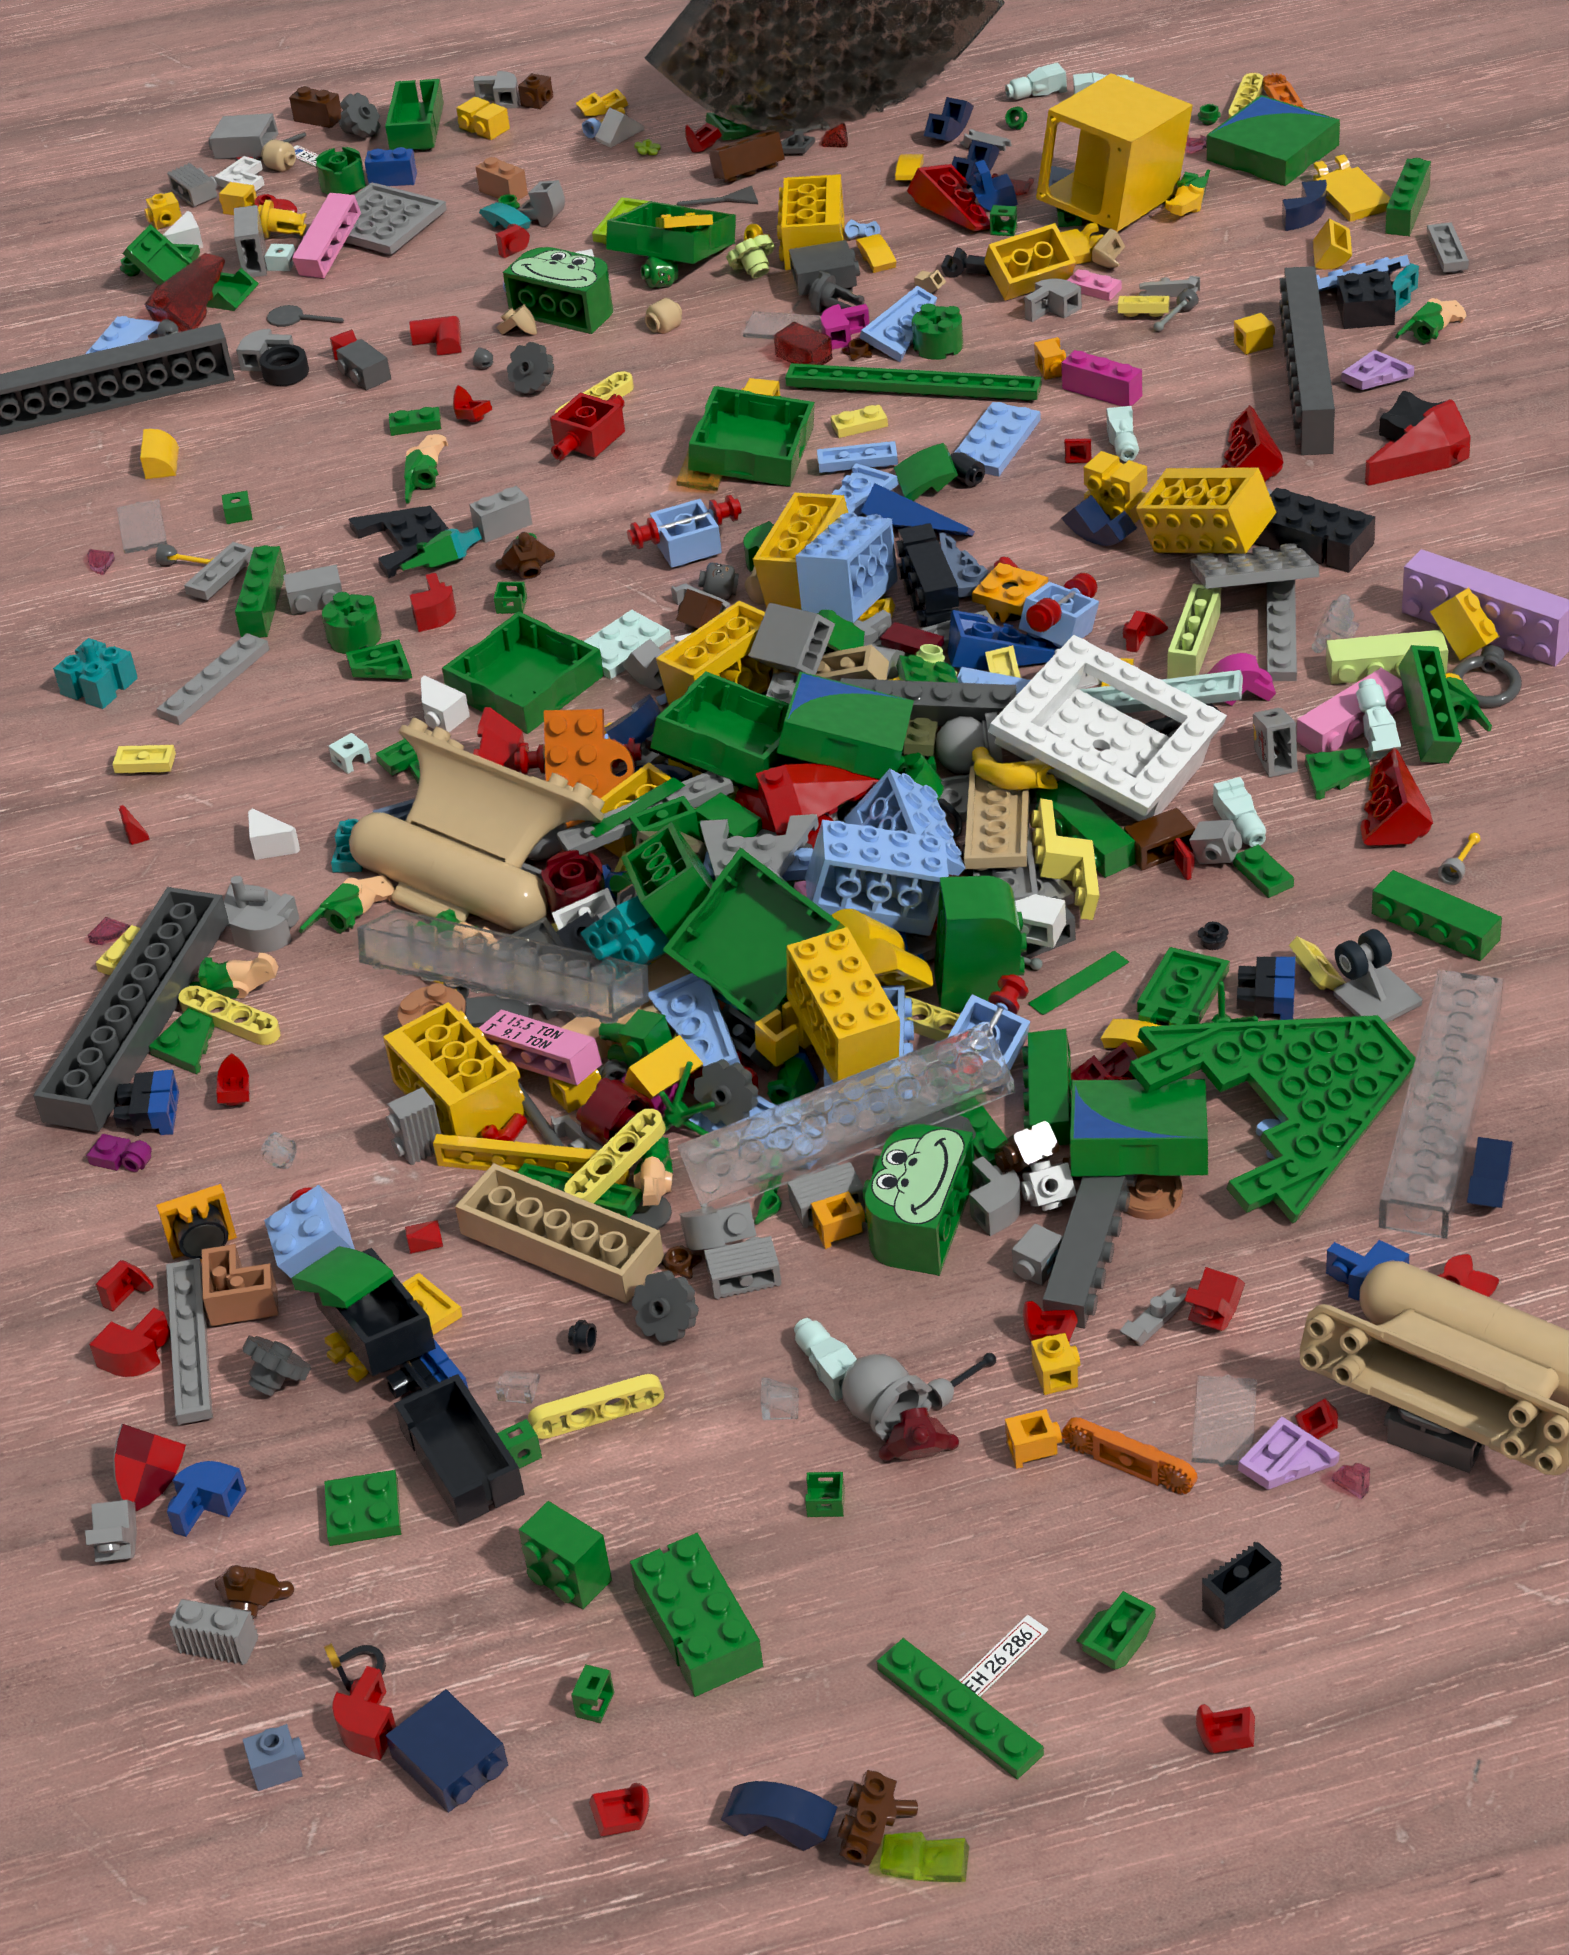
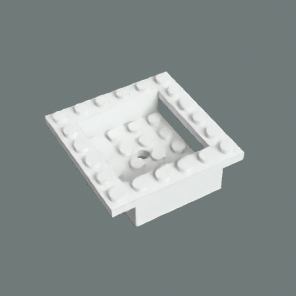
M1073 635L990 723L988 732L996 736L994 743L1026 761L1036 758L1055 768L1047 771L1050 774L1137 821H1141L1162 813L1201 767L1210 741L1224 725L1227 715L1168 685L1161 679L1149 675L1138 667L1115 657L1113 654L1094 646L1085 639ZM1082 672L1182 723V725L1170 738L1150 728L1139 720H1135L1116 708L1092 697L1090 694L1077 689Z

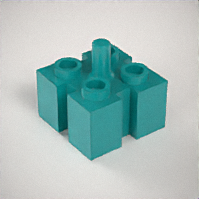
M91 638L83 641L75 649L76 655L65 657L64 660L53 668L61 695L77 701L84 697L86 704L104 709L117 697L116 691L118 689L125 690L138 679L130 651L115 646L107 648L105 643Z
M638 896L617 905L603 915L602 919L594 922L581 932L598 960H604L600 966L613 986L638 974L649 966L651 962L666 953L663 951V948L669 940L660 927L654 928L649 920L651 916L641 904Z

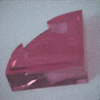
M1188 134L1185 148L1187 152L1191 154L1207 148V137L1200 135V138H1189Z
M89 549L87 553L91 570L101 575L106 573L115 560L114 553L111 551Z
M105 917L88 934L89 942L103 945L105 944L104 941L119 939L130 925Z
M1355 1463L1353 1466L1342 1465L1333 1474L1331 1481L1359 1499H1362L1369 1492L1370 1468L1360 1463Z

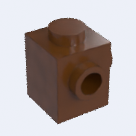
M531 73L518 85L520 103L523 107L541 109L553 98L550 76Z
M687 589L684 599L678 607L676 620L686 624L685 630L694 632L719 614L723 602Z

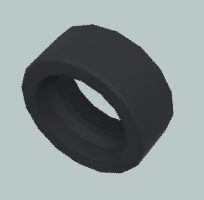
M284 344L274 346L266 350L259 360L263 378L271 385L287 386L303 380L309 372L306 353L303 348L297 345Z

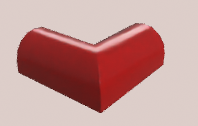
M457 316L409 321L412 345L436 343L437 355L462 352L461 325Z

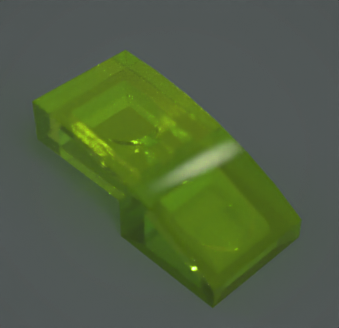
M922 1832L884 1834L880 1871L885 1875L910 1880L966 1882L969 1845L965 1838L927 1841Z

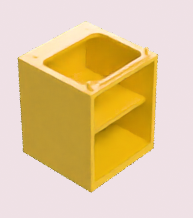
M1110 73L1048 110L1036 199L1108 229L1120 231L1176 195L1178 190L1177 181H1180L1193 104ZM1059 122H1063L1081 129L1075 170L1049 187L1057 126Z

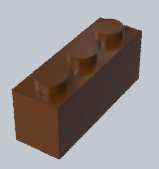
M766 131L708 151L714 178L724 179V182L737 180V175L743 173L745 176L758 172L757 169L764 167V169L776 167L777 162L785 160L779 132Z

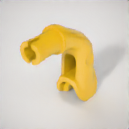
M977 747L972 751V761L974 762V771L977 776L1001 789L1058 788L1054 775L1046 774L1048 770L1055 768L1037 758L1029 761L997 763L985 747Z

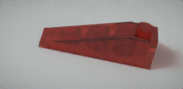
M204 253L159 285L144 304L152 320L160 322L164 319L171 320L178 326V331L181 332L198 328L208 312L206 306L208 301L212 300L214 295L212 289L220 278L225 259Z

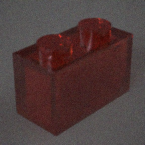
M792 322L774 334L775 355L793 364L824 365L833 359L831 337L797 322Z

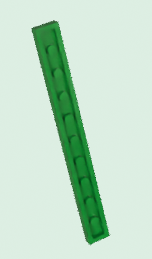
M793 363L790 364L785 377L786 386L797 388L812 387L824 390L884 391L898 394L920 393L921 395L938 394L949 397L1011 398L1024 401L1037 400L1042 386L1041 377Z

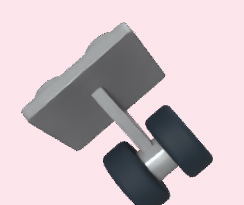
M1370 929L1359 936L1358 943L1348 940L1335 948L1334 955L1337 966L1342 974L1351 981L1334 988L1333 995L1354 1015H1378L1386 1024L1422 1005L1423 999L1385 966L1392 959V950L1387 938L1379 930Z

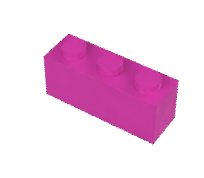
M1074 350L1062 362V389L1122 407L1133 406L1142 397V369L1132 367L1129 364L1111 361L1105 357L1087 354L1084 351Z

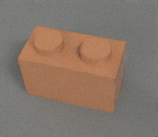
M489 157L484 162L475 166L480 192L497 199L503 195L511 194L517 197V201L528 195L524 169L495 157Z

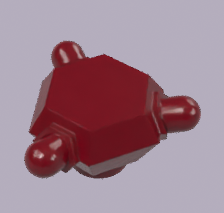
M927 1408L908 1409L899 1413L901 1422L894 1425L887 1444L879 1449V1457L883 1461H890L895 1457L904 1460L931 1457L946 1449L955 1450L959 1446V1439L956 1435L950 1434L937 1418L929 1417Z

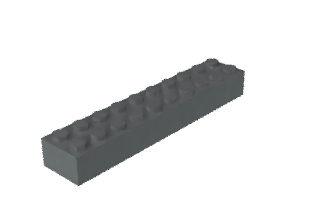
M1315 266L1284 268V278L1279 279L1281 294L1279 315H1281L1284 357H1286V371H1288L1287 378L1289 398L1291 400V414L1293 415V430H1295V445H1300L1301 455L1333 454L1335 407Z
M221 323L0 374V435L235 380L226 337Z
M172 887L166 888L34 1093L33 1097L43 1123L100 1132L118 1103V1084H129L150 1051L149 1045L158 1038L179 1004V993L184 988L190 986L199 972L201 962L205 957H208L228 925L229 920L222 895Z

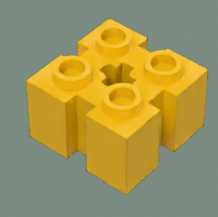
M1100 451L1083 467L1084 485L1089 489L1084 494V500L1092 495L1106 515L1109 514L1112 520L1126 511L1135 524L1140 519L1135 508L1147 494L1142 491L1147 485V466L1130 460L1122 464L1118 456Z

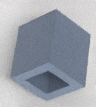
M287 1724L277 1728H269L262 1733L242 1739L258 1791L303 1776L299 1761L306 1759L299 1737L291 1738Z

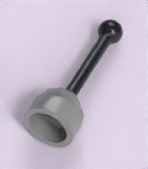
M986 1353L982 1361L952 1381L937 1378L929 1382L928 1385L932 1388V1391L928 1392L927 1399L932 1402L931 1406L936 1410H940L948 1405L953 1399L954 1387L984 1367L994 1366L997 1360L996 1356L993 1353Z

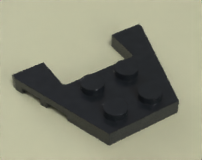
M431 505L349 518L350 528L358 539L380 531H386L399 548L396 552L378 558L379 566L388 578L397 575L396 570L400 568L401 564L418 556L416 544L429 542L441 532L449 529Z

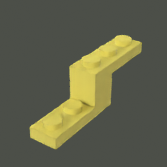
M1040 799L1038 810L1032 811L1030 822L1031 828H1035L1032 845L1036 846L1034 863L1039 864L1040 877L1072 881L1073 887H1077L1075 905L1079 906L1080 918L1093 920L1100 896L1093 841L1056 836L1052 800Z

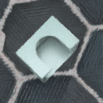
M271 244L264 256L267 271H290L294 265L292 259L295 252L294 244Z
M353 733L328 746L332 762L347 774L354 771L352 761L356 755L360 754L363 756L365 764L371 761L368 745Z

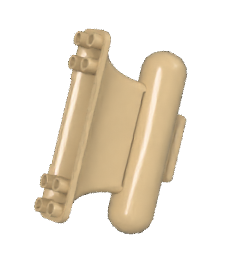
M413 717L408 726L402 725L399 729V734L415 750L420 767L419 787L412 808L405 821L379 812H372L362 817L353 826L349 838L350 852L353 858L363 868L399 882L392 893V901L395 904L432 920L439 913L451 909L455 911L456 918L459 921L465 922L469 913H472L507 929L518 931L544 918L548 911V904L543 882L538 876L522 870V865L539 841L559 825L576 820L601 823L605 816L601 812L605 802L592 795V789L578 782H576L574 787L567 785L569 781L556 773H552L547 782L535 776L529 777L464 751V746L461 743L450 739L451 734L439 727H435L433 731L427 729L428 725Z
M1394 1260L1373 1267L1367 1273L1360 1287V1306L1366 1319L1370 1322L1326 1304L1317 1305L1309 1312L1300 1345V1363L1305 1369L1317 1372L1335 1380L1341 1385H1346L1364 1394H1370L1488 1446L1489 1449L1499 1452L1509 1459H1515L1533 1467L1543 1474L1561 1475L1569 1468V1330L1413 1265Z

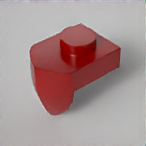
M709 123L704 124L695 132L688 125L685 126L686 141L692 152L704 151L706 148L713 146L716 140L722 136L719 129Z
M510 224L506 230L497 233L496 240L499 255L506 258L526 249L530 240L529 233L517 224Z
M459 385L456 386L453 396V408L456 419H469V422H476L482 420L484 414L493 410L490 400H472L466 389Z
M1136 610L1130 622H1126L1123 628V638L1126 639V651L1137 653L1146 636L1160 635L1168 630V626L1155 615Z
M231 1053L223 1060L218 1070L217 1104L225 1103L226 1105L236 1106L243 1102H250V1082L246 1066L237 1056Z
M120 1260L96 1283L102 1306L112 1312L134 1290L148 1292L154 1287L150 1278L140 1268L124 1260Z
M1025 1302L1023 1307V1323L1030 1342L1062 1333L1066 1334L1068 1342H1070L1078 1322L1074 1310L1042 1311L1035 1302Z
M1206 1704L1198 1707L1196 1727L1203 1745L1209 1752L1219 1753L1254 1747L1255 1716L1251 1707L1212 1712Z
M633 1783L629 1788L592 1794L589 1804L600 1837L640 1830L650 1807L649 1792L644 1785Z

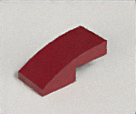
M1123 1042L1101 1061L1093 1055L1071 1073V1079L1104 1080L1105 1075L1132 1078L1133 1075L1129 1071L1131 1061L1138 1059L1130 1046Z

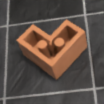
M236 1244L202 1249L203 1301L211 1326L279 1315L278 1290L270 1263L242 1268Z

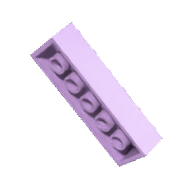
M1422 549L1404 566L1402 613L1438 625L1430 611L1469 587L1471 592L1479 599L1480 606L1487 618L1495 625V631L1499 636L1489 644L1554 667L1569 652L1568 599Z

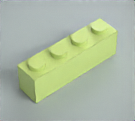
M1192 585L1168 649L1167 679L1199 675L1220 617L1221 587L1206 589L1203 585Z
M1442 630L1327 640L1326 666L1331 685L1358 682L1380 668H1383L1397 678H1401L1398 666L1411 645L1439 647L1444 671L1447 674L1448 648Z

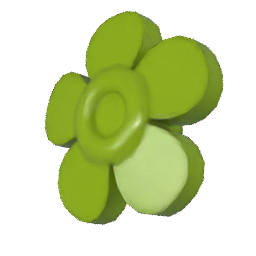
M650 139L634 144V148L642 155L647 153L649 155H657L661 149L660 144H652Z

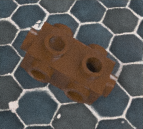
M867 1770L863 1774L860 1784L853 1782L846 1800V1805L850 1806L851 1809L849 1815H844L838 1830L837 1837L843 1839L839 1855L848 1861L869 1866L881 1845L885 1826L892 1827L896 1816H916L918 1812L917 1801L894 1799L897 1781L877 1771Z

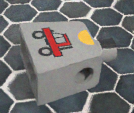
M1282 708L1255 712L1253 714L1254 748L1268 777L1298 772L1296 722ZM1274 750L1279 751L1280 754L1276 755Z

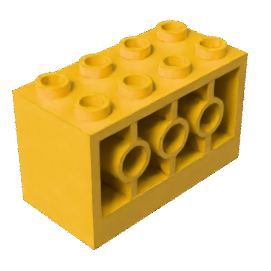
M841 174L784 178L783 187H779L780 200H778L777 237L780 240V261H784L785 270H791L789 249L844 240V205Z
M1166 468L1135 508L1153 551L1157 553L1246 554L1277 513L1259 468Z
M794 492L753 558L766 609L769 603L802 610L796 555L827 529L829 525L835 522L840 515L848 513L844 495Z
M738 601L658 656L656 661L668 704L670 705L674 700L681 698L687 692L688 687L705 671L743 685L756 693L762 694L769 688L773 668L749 657L765 612Z
M848 927L787 945V999L836 1089L841 1090L899 1071L900 1018Z
M449 1002L383 1036L393 1082L405 1095L422 1087L435 1102L440 1130L443 1135L482 1138L481 1131L485 1126L493 1124L499 1130L507 1125L515 1113L525 1116L522 1104L525 1101V1097L519 1088L518 1079H520V1073L518 1068L512 1061L508 1063L502 1056L499 1048L495 1044L491 1045L486 1040L483 1032L478 1027L474 1028L469 1023L464 1012L461 1010L457 1011Z

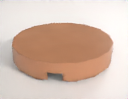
M1138 1174L1135 1187L1130 1186L1128 1190L1130 1192V1203L1126 1213L1135 1218L1146 1220L1160 1219L1172 1214L1180 1206L1183 1198L1181 1179L1178 1176L1176 1178L1175 1176Z

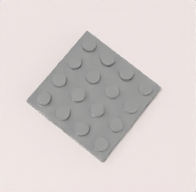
M371 182L355 195L361 214L345 242L392 255L447 210L446 201Z
M1297 544L1280 545L1278 550H1269V547H1256L1252 549V552L1246 554L1225 553V555L1214 556V553L1197 554V558L1190 559L1191 571L1206 589L1320 577L1319 565L1304 550L1297 548Z

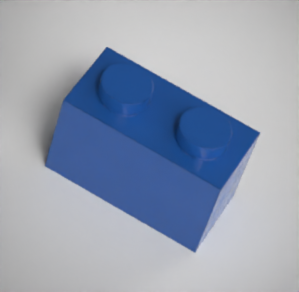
M399 147L394 150L373 149L367 152L364 163L368 184L371 182L385 186L415 184L417 169L413 149Z

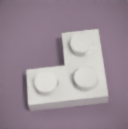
M243 156L214 176L217 185L224 188L229 182L254 185L256 192L265 185L263 177L255 175L263 169L261 161Z

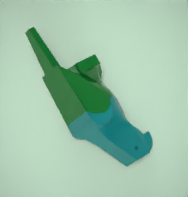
M474 527L462 533L458 529H448L435 536L429 542L416 544L418 556L401 564V570L404 571L422 565L423 567L430 568L437 567L465 557L469 547L482 539L479 528Z

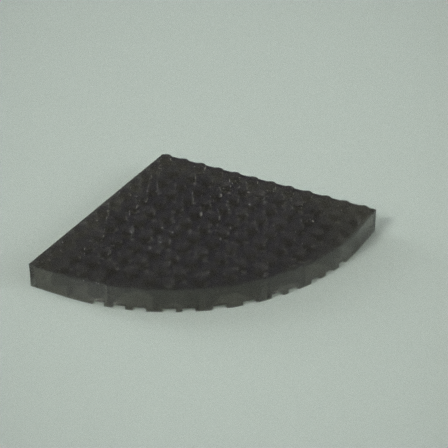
M691 0L645 56V59L703 108L736 124H743L752 129L766 131V129L773 130L779 133L783 131H803V133H808L814 129L830 130L837 128L838 124L866 118L867 114L876 111L881 113L884 111L883 108L894 103L896 105L910 97L909 93L916 88H923L927 85L926 81L935 74L939 75L945 70L943 67L951 60L955 61L1005 2L1003 0Z

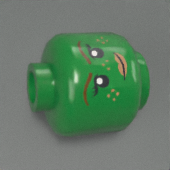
M648 257L645 264L641 266V277L646 280L647 285L651 288L671 287L673 282L678 279V265L673 260Z

